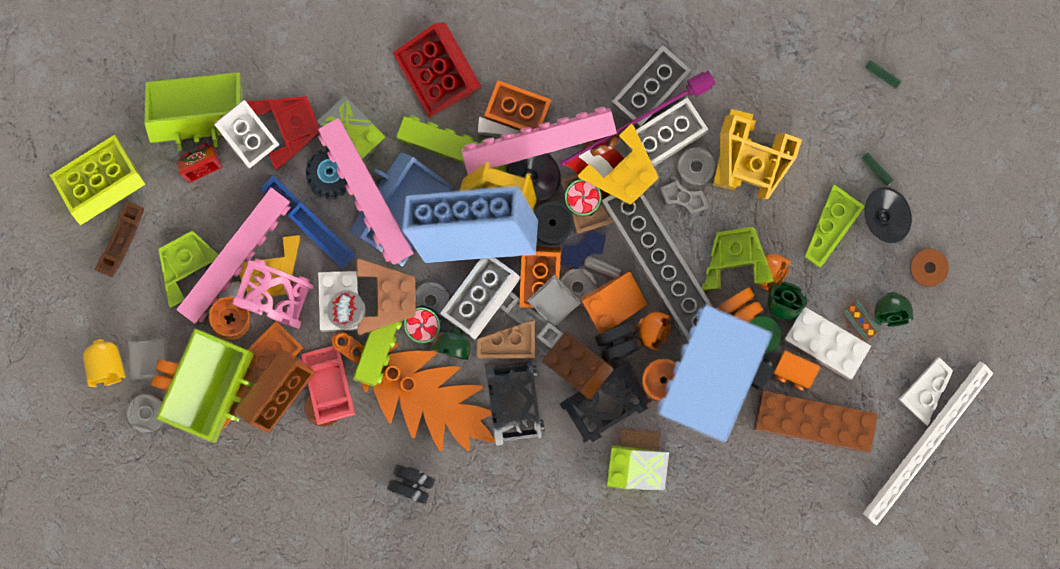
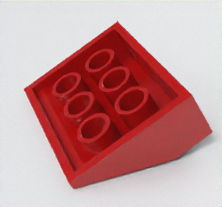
M446 22L434 23L393 52L429 118L464 100L482 88Z

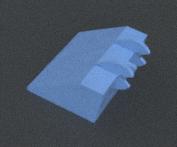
M402 152L399 153L386 174L376 168L373 171L382 178L378 189L402 232L406 196L452 192L455 188L414 157ZM362 211L348 232L382 254L384 248L381 244L377 245L372 235L375 232L372 227H367L363 219L366 216ZM403 232L412 251H414L415 247L412 245L406 234ZM409 257L403 259L397 264L403 267L409 259Z

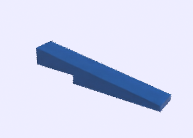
M274 176L260 188L265 195L270 188H273L290 202L288 206L291 207L286 215L342 269L354 258L355 254Z

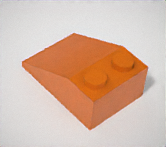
M536 247V254L522 255L520 307L534 308L527 300L554 275L560 280L561 248Z
M630 271L579 298L599 334L617 326L648 305Z

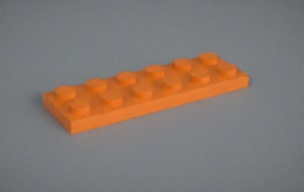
M277 321L274 322L247 349L254 356L243 380L255 384L281 349L297 356L304 348ZM241 384L236 396L244 399L251 387ZM233 402L229 414L235 417L238 415L235 412L239 406L238 402ZM226 419L222 430L232 421V419Z

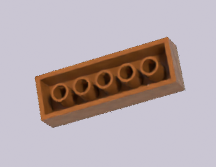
M762 391L754 430L868 453L871 452L878 414Z

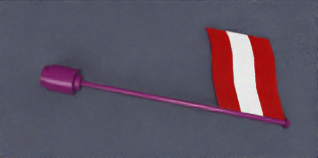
M709 71L701 72L687 80V90L617 129V134L625 130L630 124H636L688 93L691 96L698 97L712 89V86L715 85L712 75ZM613 134L598 140L564 161L562 159L560 164L562 166L567 165L578 175L591 164L605 178L624 158L614 148L598 156H592L590 152L595 147L608 144L606 140L616 135ZM599 189L602 200L610 196L609 193Z

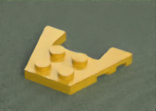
M632 124L619 135L632 149V152L605 178L591 164L577 176L579 179L630 205L659 178Z
M301 236L283 237L285 257L262 260L266 262L265 266L293 276ZM246 260L241 266L244 268L239 274L241 280L244 277L248 265V262H246ZM253 269L249 281L257 286L259 283L255 281L254 276L262 278L263 274L261 271ZM270 273V274H271V279H272V278H275V277H279V276H277V275H274V274ZM282 283L265 290L271 297L287 295ZM247 285L246 291L249 293L252 288Z

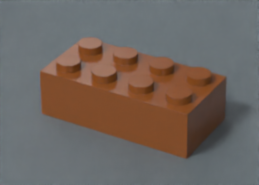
M281 349L275 355L270 365L263 371L258 381L251 387L249 393L241 400L235 412L250 425L270 433L315 374V371L301 359Z

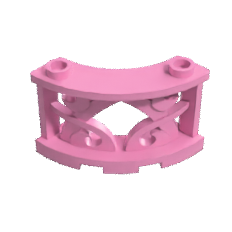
M255 259L254 262L249 260L233 304L260 315L265 312L267 313L266 316L270 319L299 329L302 323L299 321V317L309 289L314 288L310 284V280L301 276L296 278L265 266L266 262ZM253 269H257L263 274L262 278L254 276L255 281L259 283L257 286L249 281ZM270 273H272V274H274V275H277V276H279V277H275V278H272V279H271V274H270ZM282 283L288 300L280 301L272 310L273 300L265 290ZM248 285L252 288V290L243 299L246 287ZM260 294H262L266 299V302L264 304H261L260 300L263 299L262 296H259Z

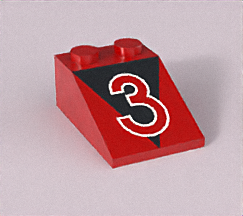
M212 144L201 145L197 148L198 151L184 153L180 156L181 159L177 160L179 173L188 183L223 168Z

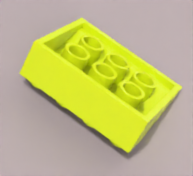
M115 135L50 175L67 208L80 225L145 185L139 172Z

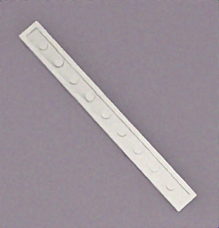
M979 361L972 369L966 380L960 385L952 398L949 399L946 406L937 415L929 428L926 429L923 436L890 476V479L878 492L877 496L867 506L863 515L872 523L878 525L992 376V371L984 363Z

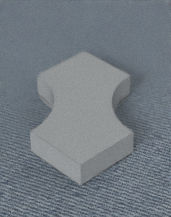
M677 180L659 187L666 206L671 204L683 206L689 211L691 216L709 209L702 191H688Z

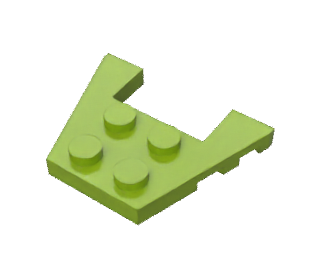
M747 227L716 233L711 252V263L706 270L707 278L702 285L704 292L721 290V270L754 265L755 283L774 282L755 228Z
M193 231L158 249L170 308L178 305L185 299L177 282L213 263L219 255Z

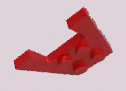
M307 96L247 101V104L257 117L272 111L287 146L269 153L275 170L280 169L320 134L318 130L320 127Z

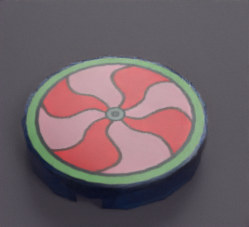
M576 179L569 183L565 189V205L575 215L583 217L591 215L601 205V189L586 181Z
M420 305L416 306V316L404 320L403 327L409 339L415 343L426 344L435 340L436 336L440 333L442 321L436 310Z

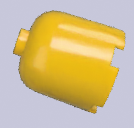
M103 339L93 341V344L85 349L83 363L89 387H97L96 383H104L105 386L121 382L122 378H126L119 349L114 343L104 342Z

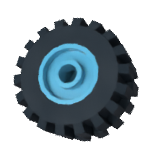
M326 148V151L323 152L321 149L317 155L313 154L311 156L312 159L308 160L306 179L309 188L311 187L314 194L317 193L321 198L324 196L326 199H330V197L336 199L339 195H345L347 191L345 185L348 183L345 178L341 179L336 170L339 166L336 161L332 163L327 154L330 151L329 148Z

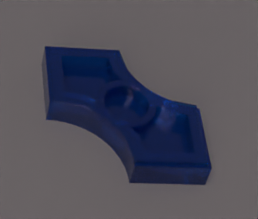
M587 231L585 238L580 243L564 247L561 265L579 269L587 256L602 254L606 235Z

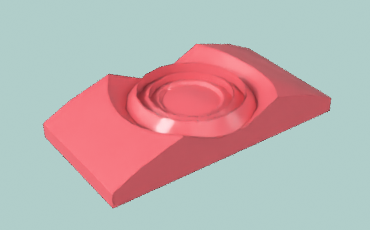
M333 346L301 354L302 361L315 371V374L308 381V387L317 424L355 415L341 353Z

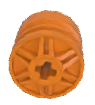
M235 297L220 298L210 309L209 320L212 330L223 340L233 341L240 339L250 327L249 310L235 306L233 304ZM233 316L235 322L227 324L226 318Z

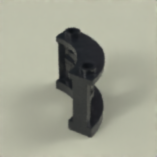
M527 359V362L493 366V363L485 364L496 445H504L503 442L528 438L538 437V439H542L541 431H545L544 421L539 418L534 377H537L536 365L532 366L531 359ZM527 371L526 380L520 378L521 374L517 376L516 381L512 379L513 373ZM509 374V378L498 375ZM529 383L531 384L532 394L524 387ZM505 384H507V391L504 394L499 393V387H504L505 389ZM511 386L520 391L527 399L525 406L517 416L509 407L498 405V401L505 399L510 394ZM532 404L534 406L535 416L533 414L528 413ZM508 412L512 420L510 421L509 416L507 419H503L502 413ZM530 419L534 422V429L521 431L518 423L521 421L526 427H528L526 424L527 420ZM514 426L516 427L517 431L503 433L513 428Z
M629 361L613 370L600 386L606 394H620L618 406L614 414L594 411L599 403L598 391L592 396L595 402L591 408L587 407L591 404L587 402V397L580 392L560 403L563 410L566 409L579 430L584 443L589 440L592 443L602 437L600 433L636 411L638 414L648 409L647 404L652 402V399L647 397L631 370L633 367ZM624 377L631 387L626 388ZM614 383L615 389L619 387L620 390L610 391L609 385ZM633 390L640 402L636 405L630 404V399L635 397L632 395L626 396V392ZM624 406L631 409L621 416ZM575 407L585 414L582 417H580ZM587 416L592 417L589 420V426L592 422L597 424L596 429L592 432H589L583 422ZM602 420L612 421L602 427Z

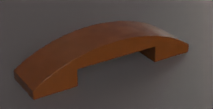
M126 201L119 216L120 220L105 252H102L94 269L95 271L113 278L138 229L144 212L143 207Z

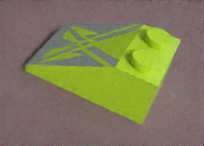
M346 96L317 121L323 127L339 118L362 159L385 138L375 125Z
M612 445L607 486L624 489L665 490L669 452Z

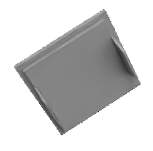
M556 275L527 300L554 327L581 303Z
M167 339L128 341L130 380L153 378L155 375L166 377L165 373L158 372L155 367L158 359L168 361Z

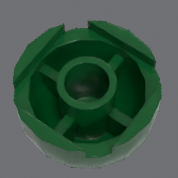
M781 282L780 285H773L768 294L767 304L770 312L775 317L782 320H792L798 317L807 304L806 295L803 296L801 293L802 289L795 284Z
M897 292L887 293L875 305V322L879 325H882L883 322L888 323V327H897L908 324L910 318L911 320L914 319L911 302Z
M451 328V331H442L436 336L431 350L447 356L468 360L471 344L468 337L462 334L463 330Z

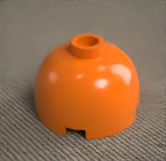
M780 254L765 256L774 282L758 285L767 292H770L773 285H780L789 272L787 265H791V261Z
M652 312L646 315L644 319H640L637 329H639V338L646 347L657 352L661 349L658 347L660 343L665 344L672 328L669 319L673 320L670 315L662 312Z

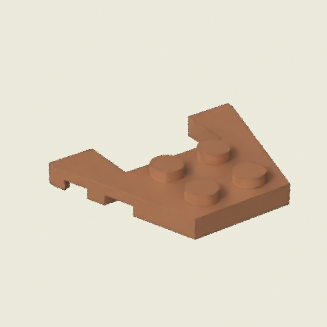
M362 259L356 260V277L377 278V317H363L361 322L357 324V335H362L416 316L415 277Z

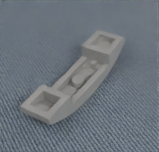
M510 292L499 307L519 324L535 319V337L551 349L563 335L561 331L531 308L520 307V299L512 292Z

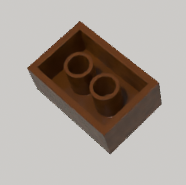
M566 331L542 360L547 367L589 400L614 370Z

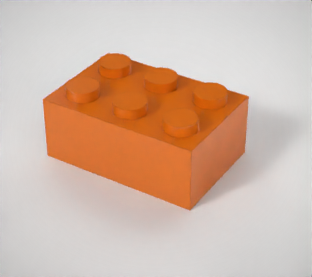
M497 80L484 118L519 131L531 127V129L539 128V125L545 122L551 106V99Z

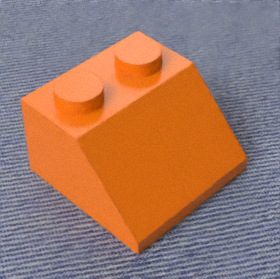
M784 351L778 359L773 375L776 376L775 379L782 383L788 381L793 384V388L804 391V389H810L821 366Z

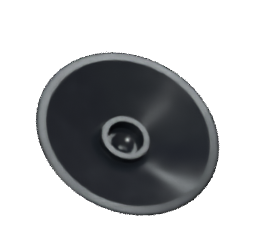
M548 153L508 164L509 174L526 178V175L530 174L536 200L550 198L557 192L560 186L561 174L559 167Z
M889 187L877 188L870 193L864 207V216L869 230L876 238L886 243H897L903 240L909 233L912 223L911 210L906 199L898 191Z

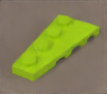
M835 184L831 189L804 257L818 268L822 267L865 207Z

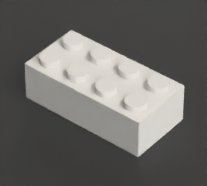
M687 97L638 128L636 132L654 167L706 134L708 128ZM622 140L628 152L631 153L632 149Z
M482 258L440 314L476 340L521 278L516 272L496 258Z
M806 307L795 319L783 340L786 344L847 380L853 378L871 347L869 344Z

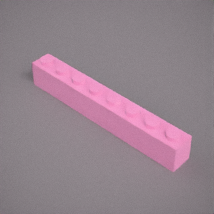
M600 107L595 109L593 113L587 114V112L576 114L575 118L569 119L564 117L558 119L557 123L550 124V122L540 124L539 128L531 129V127L521 129L520 133L517 134L510 132L503 134L502 138L499 139L488 138L483 140L481 144H467L464 146L465 148L461 149L467 173L469 175L486 162H489L488 168H494L617 134L610 108Z
M337 118L318 129L321 134L318 137L322 145H327L330 150L327 153L332 163L336 161L339 166L336 169L341 179L345 178L348 183L345 185L350 195L354 194L357 199L354 202L359 212H364L366 217L363 219L367 227L373 228L375 232L372 235L377 245L381 244L384 248L382 254L387 262L391 261L394 265L414 254L340 119Z
M270 188L177 308V311L194 324H197L198 321L202 323L208 315L206 313L208 308L212 307L220 299L218 295L221 291L226 292L232 284L229 282L232 277H237L244 269L241 266L245 260H251L255 255L253 250L256 246L261 247L267 239L266 233L276 228L279 223L276 220L280 215L285 216L291 208L288 206L290 202L273 188Z

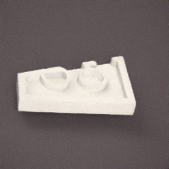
M937 357L899 398L926 426L930 423L931 415L938 405L937 402L942 392H944L953 370L942 359Z

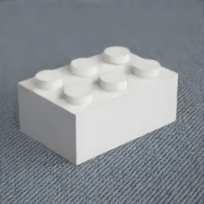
M356 271L319 272L320 331H357V324L350 329H341L333 325L327 314L328 304L331 298L338 292L351 290L359 295V277H356Z

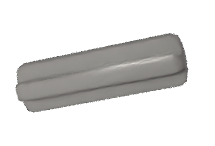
M587 256L584 262L586 267L612 278L619 277L621 273L619 268Z

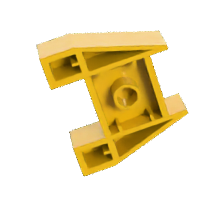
M726 115L720 132V186H732L735 178L759 187L757 199H768L797 158L802 139L785 133L776 134L771 149L746 140L752 121L736 115Z
M486 162L462 180L459 191L518 186L534 212L537 200L530 174H527L526 178L488 168L489 162Z

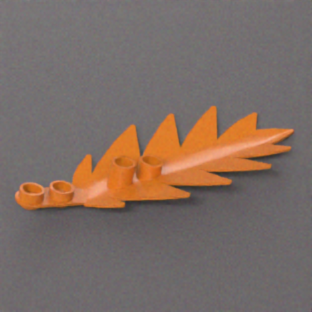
M337 332L332 337V346L357 364L364 345L345 332ZM339 338L344 340L343 345L338 344ZM395 343L393 348L390 347L388 353L398 347L399 344ZM354 349L359 350L358 356L353 354ZM418 350L388 354L390 355L387 366L383 365L381 373H384L381 383H377L373 387L379 406L388 423L392 422L399 398L401 410L411 438L416 436L423 412L430 435L439 451L443 450L445 424L456 441L467 452L470 451V437L482 441L495 442L489 430L480 421L491 416V410L479 406L459 404L483 389L482 385H457L438 388L460 370V366L434 368L415 373L434 357L437 352ZM361 383L364 392L367 393L369 385Z

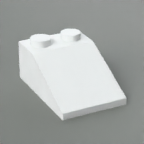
M245 100L214 123L233 151L249 169L279 145Z

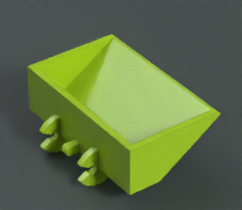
M240 72L146 82L144 123L149 142L176 140L178 151H183V139L194 138V143H199L200 137L212 136L214 147H219V135L222 134L214 123L243 101Z
M194 329L156 419L216 443L226 419L229 418L237 422L240 419L229 414L234 401L240 403L243 400L236 396L241 384L249 387L254 385L243 380L254 354Z

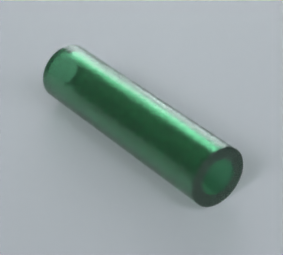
M872 60L865 66L866 69L895 89L901 83L899 79Z
M869 152L861 158L886 186L893 181L891 176Z

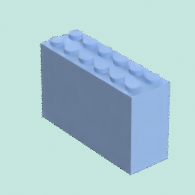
M518 186L406 196L403 232L425 263L536 254L538 219Z
M705 305L704 309L700 308L696 318L699 319L697 326H692L689 333L691 340L682 349L681 355H683L681 363L677 362L673 371L676 374L674 380H669L665 390L668 394L666 398L661 399L658 409L660 410L659 414L720 441L727 442L772 333Z

